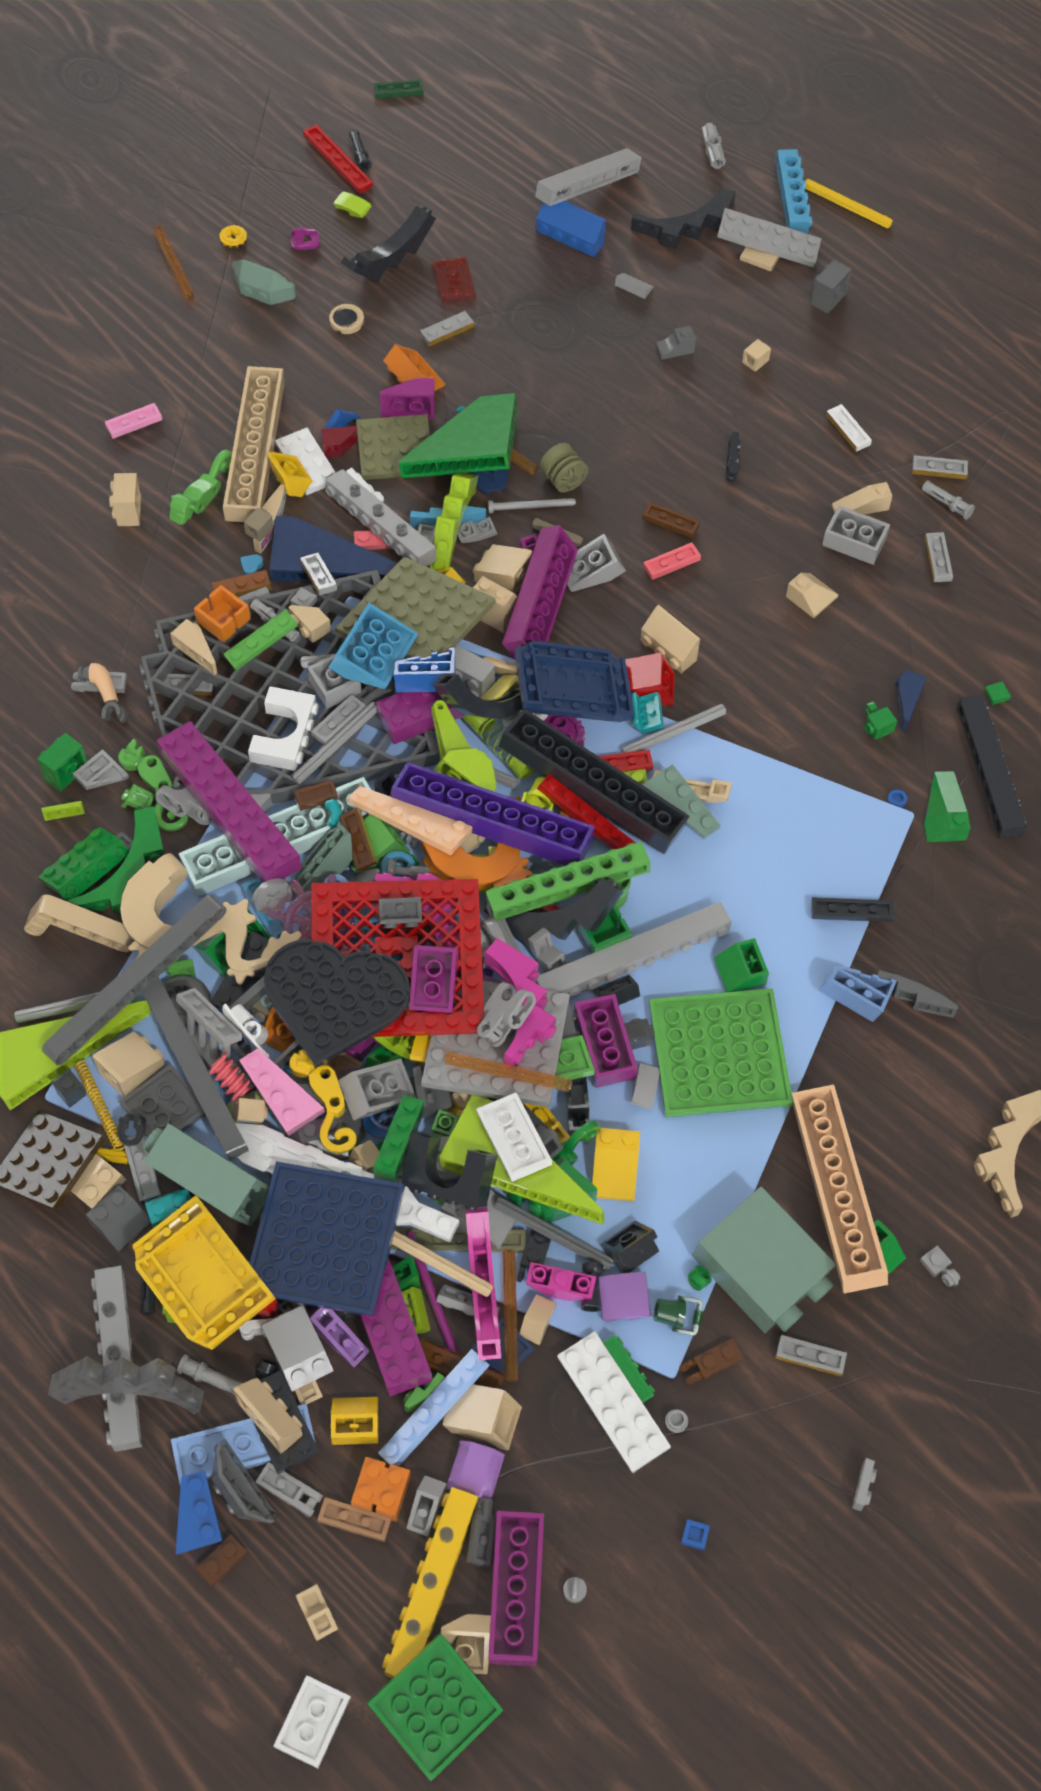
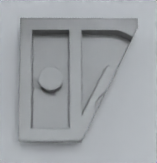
M103 749L73 773V777L86 790L124 781L129 778V775Z

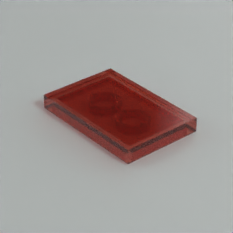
M466 257L433 261V269L442 303L476 299Z

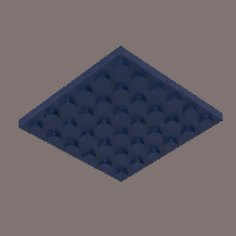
M276 1161L249 1264L276 1299L374 1317L405 1185Z

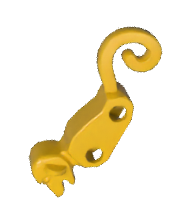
M299 1050V1054L294 1053L290 1058V1070L294 1076L308 1078L312 1093L326 1108L327 1114L320 1128L321 1143L329 1152L336 1154L346 1153L353 1149L357 1142L356 1134L352 1129L347 1127L340 1128L334 1133V1138L338 1141L344 1136L348 1137L349 1140L344 1144H333L328 1138L329 1129L334 1118L341 1117L345 1112L344 1097L336 1073L330 1066L321 1065L315 1069L303 1050ZM324 1075L330 1076L328 1079L322 1078ZM334 1102L339 1103L337 1107L331 1106Z

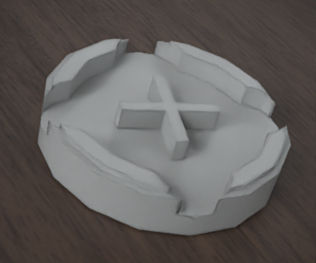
M270 879L262 883L253 893V905L257 911H261L263 914L276 913L285 907L284 904L287 901L291 900L292 888L285 879Z

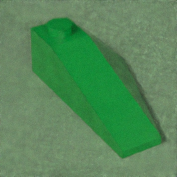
M954 771L934 772L924 821L926 841H966L971 828L968 812Z

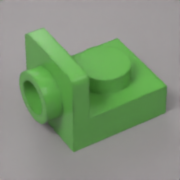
M133 784L129 790L125 789L123 792L121 807L126 808L129 805L137 810L148 808L155 794Z
M180 959L171 964L165 970V973H169L170 978L179 975L196 976L193 959Z

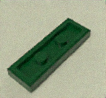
M422 80L374 83L375 99L424 95Z

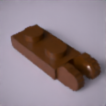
M732 1338L680 1365L679 1370L680 1372H686L695 1366L697 1367L699 1372L690 1375L685 1380L690 1385L721 1372L742 1361L744 1357Z

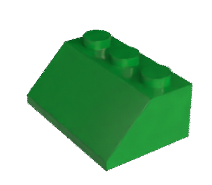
M257 919L247 925L246 940L252 931L267 939L271 938ZM218 933L199 942L194 949L211 968L225 978L228 969H230L226 960V934Z

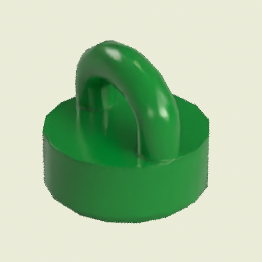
M696 1265L688 1274L690 1286L697 1291L702 1290L712 1281L710 1273L700 1265Z

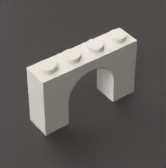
M270 686L264 702L266 713L290 718L297 724V728L290 736L282 739L253 735L248 750L250 762L296 771L298 764L302 763L303 747H307L308 731L313 729L314 720L312 719L318 713L319 704L316 703L315 695Z

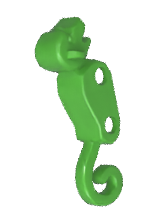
M227 449L222 450L216 456L209 474H203L198 480L189 485L183 494L177 493L172 495L170 503V519L182 525L186 523L187 519L191 518L193 512L197 514L203 512L220 490L221 482L216 479L219 471L224 474L229 472L232 458L231 451Z
M133 739L126 746V749H121L118 756L121 766L127 771L138 770L142 781L156 793L162 786L174 789L161 760L154 755L145 757L143 746L139 747L136 739ZM158 802L156 803L155 812L159 828L164 831L173 832L182 829L187 824V814L180 817L177 822L166 823L162 819L164 807ZM170 811L167 813L169 820H173L176 816Z

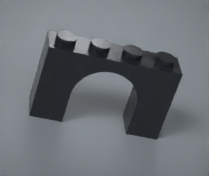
M411 1133L401 1181L402 1184L409 1187V1190L413 1193L425 1192L429 1198H445L446 1203L453 1205L461 1203L468 1210L487 1207L498 1154L480 1149L467 1150L463 1174L458 1183L450 1187L440 1179L436 1169L441 1138L425 1133Z

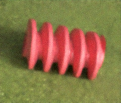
M226 1052L210 1065L211 1069L208 1074H217L214 1081L222 1080L220 1088L228 1086L225 1094L233 1093L234 1095L231 1099L233 1102L241 1098L253 1086L248 1087L250 1079L242 1081L245 1075L244 1072L236 1074L239 1069L238 1065L231 1068L234 1062L233 1059L225 1061L228 1056Z

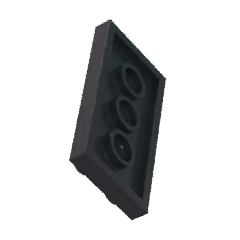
M252 931L244 944L241 958L247 961L261 958L269 939ZM267 966L254 971L255 975L253 977L247 976L242 984L236 982L234 975L229 976L226 974L210 1001L211 1004L220 1009L223 1008L224 1004L230 1007L265 975ZM252 1008L248 1010L251 1015L253 1014Z
M281 1370L260 1380V1382L263 1383L265 1381L273 1390L271 1395L276 1400L280 1398L287 1406L286 1412L289 1416L292 1417L294 1415L301 1422L303 1436L280 1454L254 1423L277 1475L320 1454Z

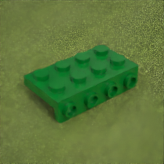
M99 827L93 830L83 841L78 842L67 854L62 855L56 863L47 867L38 878L43 884L60 894L64 901L68 902L69 899L82 894L125 859L129 851L120 838Z

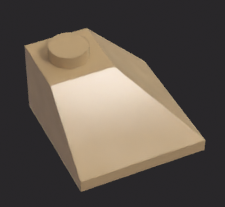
M800 573L789 582L786 597L813 618L839 596L811 573Z
M466 1614L443 1626L441 1629L442 1636L474 1674H488L491 1615Z

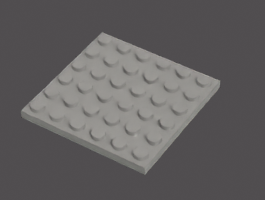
M483 981L484 1007L500 983ZM462 988L456 993V995L459 996L461 999ZM507 989L504 991V994H503L504 997H505L506 994H507ZM547 991L548 1003L544 1011L556 1018L555 1027L557 1030L551 1039L548 1038L543 1044L537 1041L532 1049L528 1048L523 1060L519 1064L516 1063L512 1069L504 1065V1054L512 1044L518 1028H512L505 1041L497 1047H492L488 1043V1038H482L478 1034L432 1035L421 1087L501 1099L517 1093L522 1103L550 1107L570 994ZM455 1000L453 1003V1008L458 1004Z

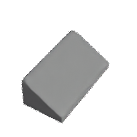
M625 273L617 275L615 279V286L644 299L653 289L652 285Z

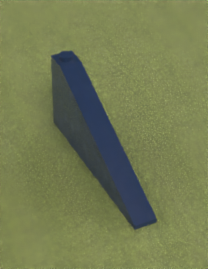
M276 516L270 562L271 581L312 583L301 564L300 558L314 553H319L334 580L373 570H378L382 580L398 564L296 517Z

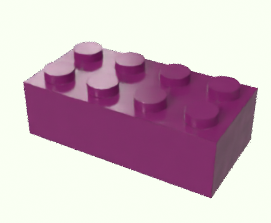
M400 692L376 702L377 716L393 745L435 728L431 707L438 700L444 701L438 692ZM445 702L454 720L465 716V714L457 711Z
M612 994L575 1002L576 1024L580 1031V1036L583 1035L595 1070L594 1075H591L595 1088L636 1079L638 1068L616 995Z

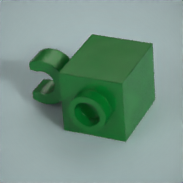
M873 701L866 704L867 709L864 710L867 715L864 725L866 732L874 740L894 732L897 720L889 708L885 707L878 710Z

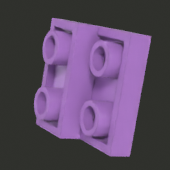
M645 1272L599 1277L602 1313L605 1322L626 1318L631 1321L651 1317Z

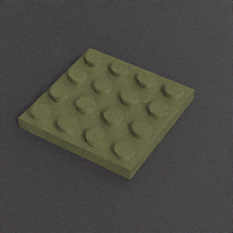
M427 414L356 420L363 480L401 477L399 460L430 437Z

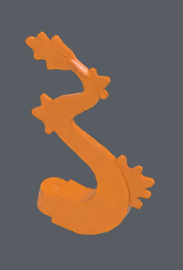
M518 796L515 798L521 801V797ZM561 810L560 815L572 818L564 810ZM420 840L422 850L426 856L422 858L424 865H429V873L438 877L439 880L478 879L479 891L495 886L507 885L514 880L520 881L532 875V871L524 869L528 865L529 860L527 858H520V850L497 842L496 851L492 855L476 857L466 853L460 846L450 856Z

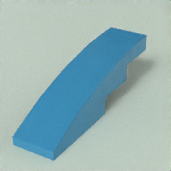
M467 506L461 524L470 520L474 524L485 519L486 508ZM430 507L429 513L411 511L410 526L417 529L419 524L436 526L437 517L442 515L443 509Z

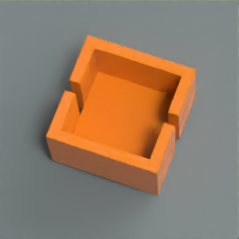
M222 585L209 595V599L205 598L194 608L196 622L223 643L236 633L235 628L239 630L251 619L249 605Z
M365 1457L351 1505L372 1512L374 1511L373 1505H376V1513L392 1517V1521L397 1522L411 1478L410 1470L391 1464L388 1469L385 1462Z

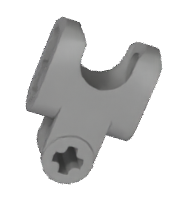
M178 776L174 778V789L162 786L157 790L156 801L176 816L183 817L187 814L201 825H209L212 822L210 816Z
M506 982L500 983L485 1004L483 1011L485 1018L479 1024L477 1034L482 1038H488V1043L492 1047L500 1046L512 1028L517 1029L524 1023L536 1003L535 995L523 989L517 992L513 985ZM507 989V994H506V996L504 997V996H503L504 991ZM527 997V1002L524 1005H521L524 999Z

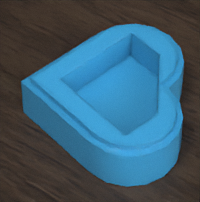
M260 555L240 557L245 575L258 572V569L263 566V558Z

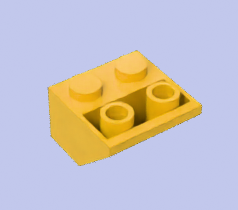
M378 1397L332 1398V1445L379 1443Z

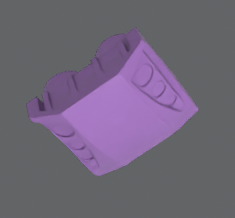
M460 1441L446 1489L451 1491L453 1487L478 1496L480 1499L488 1498L492 1500L504 1460V1454L474 1442Z

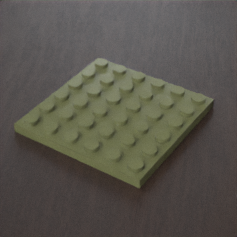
M403 557L335 627V631L337 634L347 638L367 604L371 603L419 633L404 659L415 656L424 658L431 656L432 652L441 654L449 652V648L456 647L496 604V600L486 593Z

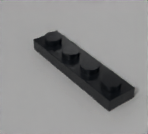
M812 897L811 918L893 922V900Z

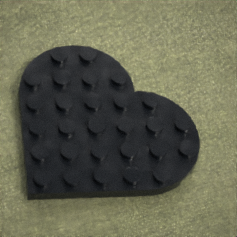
M311 939L296 940L277 950L267 963L268 966L264 975V985L268 999L315 1069L396 1022L404 1013L410 997V986L406 972L392 957L383 953L382 955L370 953V951H358L343 956L334 946L326 942L311 941Z

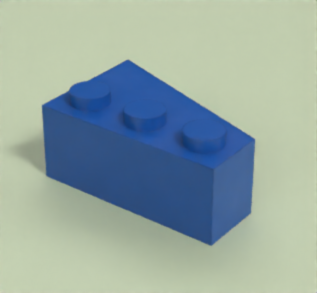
M455 647L449 648V652L441 654L432 652L431 656L424 658L415 656L395 661L394 679L396 692H437L433 686L434 683L446 673L456 674Z
M206 1470L181 1477L176 1555L223 1541Z

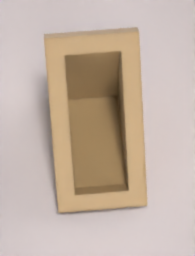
M536 1294L524 1317L520 1334L525 1339L540 1345L557 1303Z

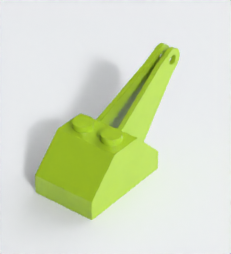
M442 700L436 701L431 707L441 760L433 771L494 792L497 786L492 760L488 758L485 752L479 751L477 748H470L446 703Z

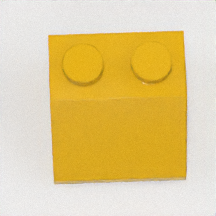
M268 452L267 455L276 479L283 484L286 494L302 497L313 480L297 456Z

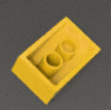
M601 1128L600 1132L596 1135L592 1184L598 1188L597 1198L634 1202L640 1131Z

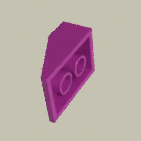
M415 378L380 391L381 418L427 414L428 419H434V378Z
M414 945L410 1010L452 1013L459 948Z

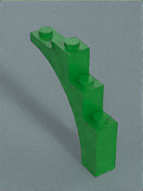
M154 806L134 810V840L129 854L114 875L98 888L82 896L69 899V903L89 911H103L108 907H112L114 913L121 914L122 895L128 881L146 864V861L155 862L165 855Z

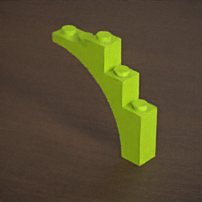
M457 473L452 476L450 493L445 496L442 515L438 516L434 533L436 561L430 564V569L438 571L450 567L463 515L470 499L476 493L478 475Z

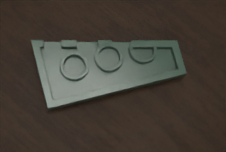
M673 764L642 784L688 814L690 817L686 825L703 839L720 828L721 825Z

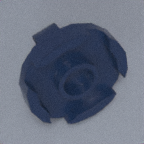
M506 469L472 473L478 475L476 489L485 494H491V492L495 491L499 493L508 484V472Z

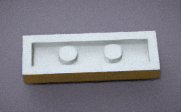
M842 404L827 411V418L856 452L871 445L872 440Z

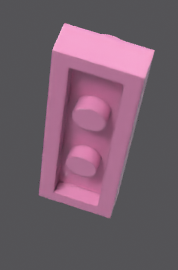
M155 403L105 421V426L112 439L161 421L162 415Z

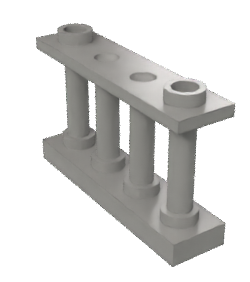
M195 988L177 994L176 1002L187 1011L186 1030L202 1061L209 1067L226 1052L228 1056L225 1061L230 1060L231 1044L241 1041L242 1033ZM233 1062L231 1068L237 1065ZM240 1068L238 1069V1071H237L236 1074L241 1073V1069H240Z

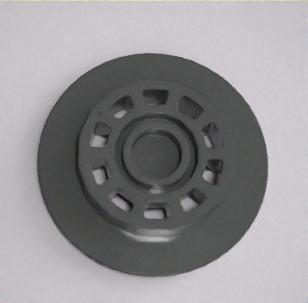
M179 975L171 977L162 983L168 996L173 995L170 999L185 1028L187 1027V1011L176 1002V995L195 988L209 1002L211 1001L208 988L195 977Z

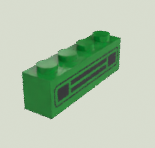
M403 1095L375 1161L374 1179L390 1182L397 1181L407 1156L411 1133L417 1132L424 1114L423 1100Z

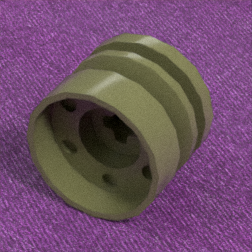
M560 443L553 446L545 453L540 462V469L559 492L564 493L575 489L588 474V466L568 443Z

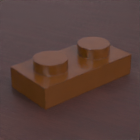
M230 1534L196 1570L213 1588L247 1554V1551Z

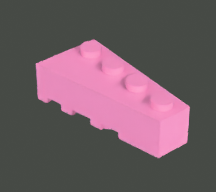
M258 1048L239 1060L288 1136L325 1113L324 1108Z

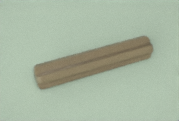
M535 518L532 523V528L539 531L542 528L555 526L538 518ZM564 530L576 547L582 545L583 537Z

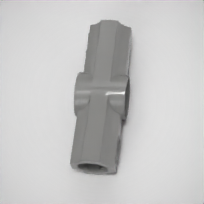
M706 123L701 129L706 146L705 153L709 157L711 166L715 169H720L725 165L721 137L718 135L715 125Z

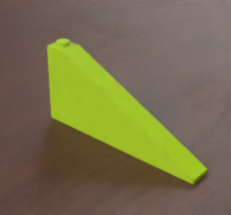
M145 1000L128 1004L61 1065H56L42 1052V1046L72 1017L0 1032L1 1099L9 1110H12L75 1067L73 1063L77 1064L79 1061L85 1060L152 1014L148 1002Z
M471 1096L439 1156L442 1169L462 1176L467 1150L480 1149L497 1154L476 1111L477 1108L493 1101L487 1097ZM497 1155L491 1186L584 1219L604 1224L603 1209L553 1160L552 1165L511 1182Z

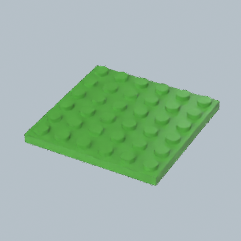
M773 988L649 999L666 1118L791 1107L793 1105Z

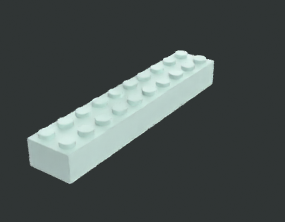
M364 777L336 788L339 798L337 801L343 814L357 808L348 803L349 796L359 786L370 789ZM297 804L268 816L298 854L315 848L323 836L333 829L326 824L331 813L325 808V804L300 811ZM361 810V813H362V816H363V820H364V819L367 818L370 814L367 813V812H365V811H363V810ZM225 835L179 853L180 862L187 869V878L197 897L254 873Z

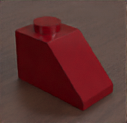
M357 426L321 429L325 457L342 456L358 441Z

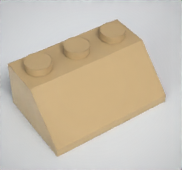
M660 605L656 606L641 629L640 640L655 653L662 652L671 668L683 673L697 661L700 638Z
M255 1378L233 1389L237 1403L280 1454L303 1436L301 1422L296 1416H289L286 1412L287 1406L280 1398L276 1400L271 1395L273 1390L265 1381L261 1383L258 1378Z

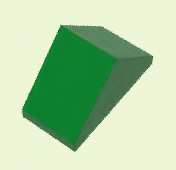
M408 1256L392 1267L401 1291L410 1287L420 1286L419 1274L413 1256Z

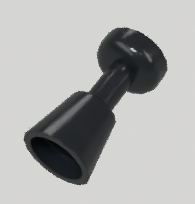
M586 1262L582 1264V1272L587 1275L596 1276L592 1299H583L580 1309L586 1312H599L602 1310L600 1290L597 1288V1276L603 1274L604 1265L597 1262Z

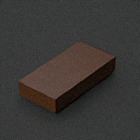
M333 780L294 791L300 811L325 804L330 799L339 800Z

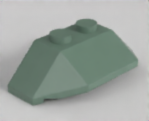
M247 260L233 262V275L241 294L270 305L295 299V284L288 282L285 277L276 271Z
M342 824L327 832L301 864L302 868L298 870L295 881L291 884L292 890L298 897L303 898L312 895V883H324L328 876L333 874L340 875L352 861L351 834Z

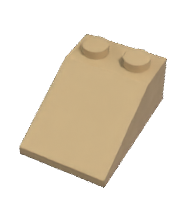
M95 1154L71 1192L92 1209L118 1185L121 1186L126 1179L105 1160Z

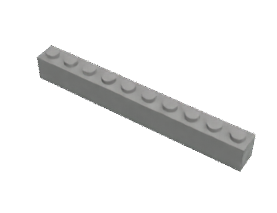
M718 902L539 975L536 984L547 991L570 994V997H575L584 990L597 988L601 983L606 981L612 982L618 976L625 973L631 974L640 967L651 966L657 960L662 958L668 959L674 953L687 951L692 946L699 943L704 944L713 937L724 936L730 931L732 921L722 903Z

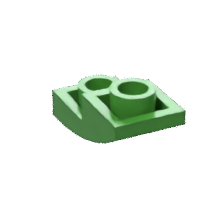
M439 1109L430 1135L436 1137L450 1136L458 1122L459 1116Z
M437 1373L434 1378L432 1377V1381L425 1384V1391L418 1386L414 1391L410 1390L403 1401L405 1403V1411L411 1413L417 1410L445 1377Z

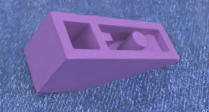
M313 1306L307 1312L316 1333L352 1367H355L370 1352L332 1309Z

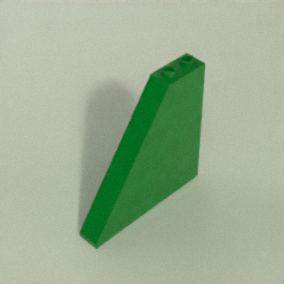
M516 394L480 396L399 460L401 477L412 478L510 469L518 412Z

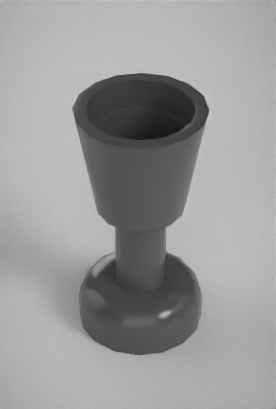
M389 859L386 873L393 876L395 874L409 876L413 880H417L418 873H429V865L405 868L396 866V861Z

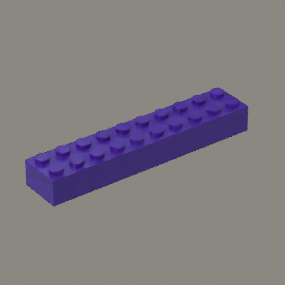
M409 762L406 763L391 788L392 798L456 821H462L473 827V834L565 866L571 862L583 861L592 844L595 826Z

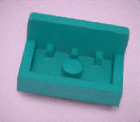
M636 692L632 693L635 714L632 718L634 727L638 728L642 734L664 728L660 694L654 692L639 697Z

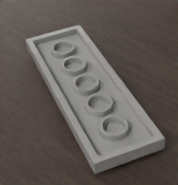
M727 208L723 212L717 235L718 238L813 268L821 242L819 237Z

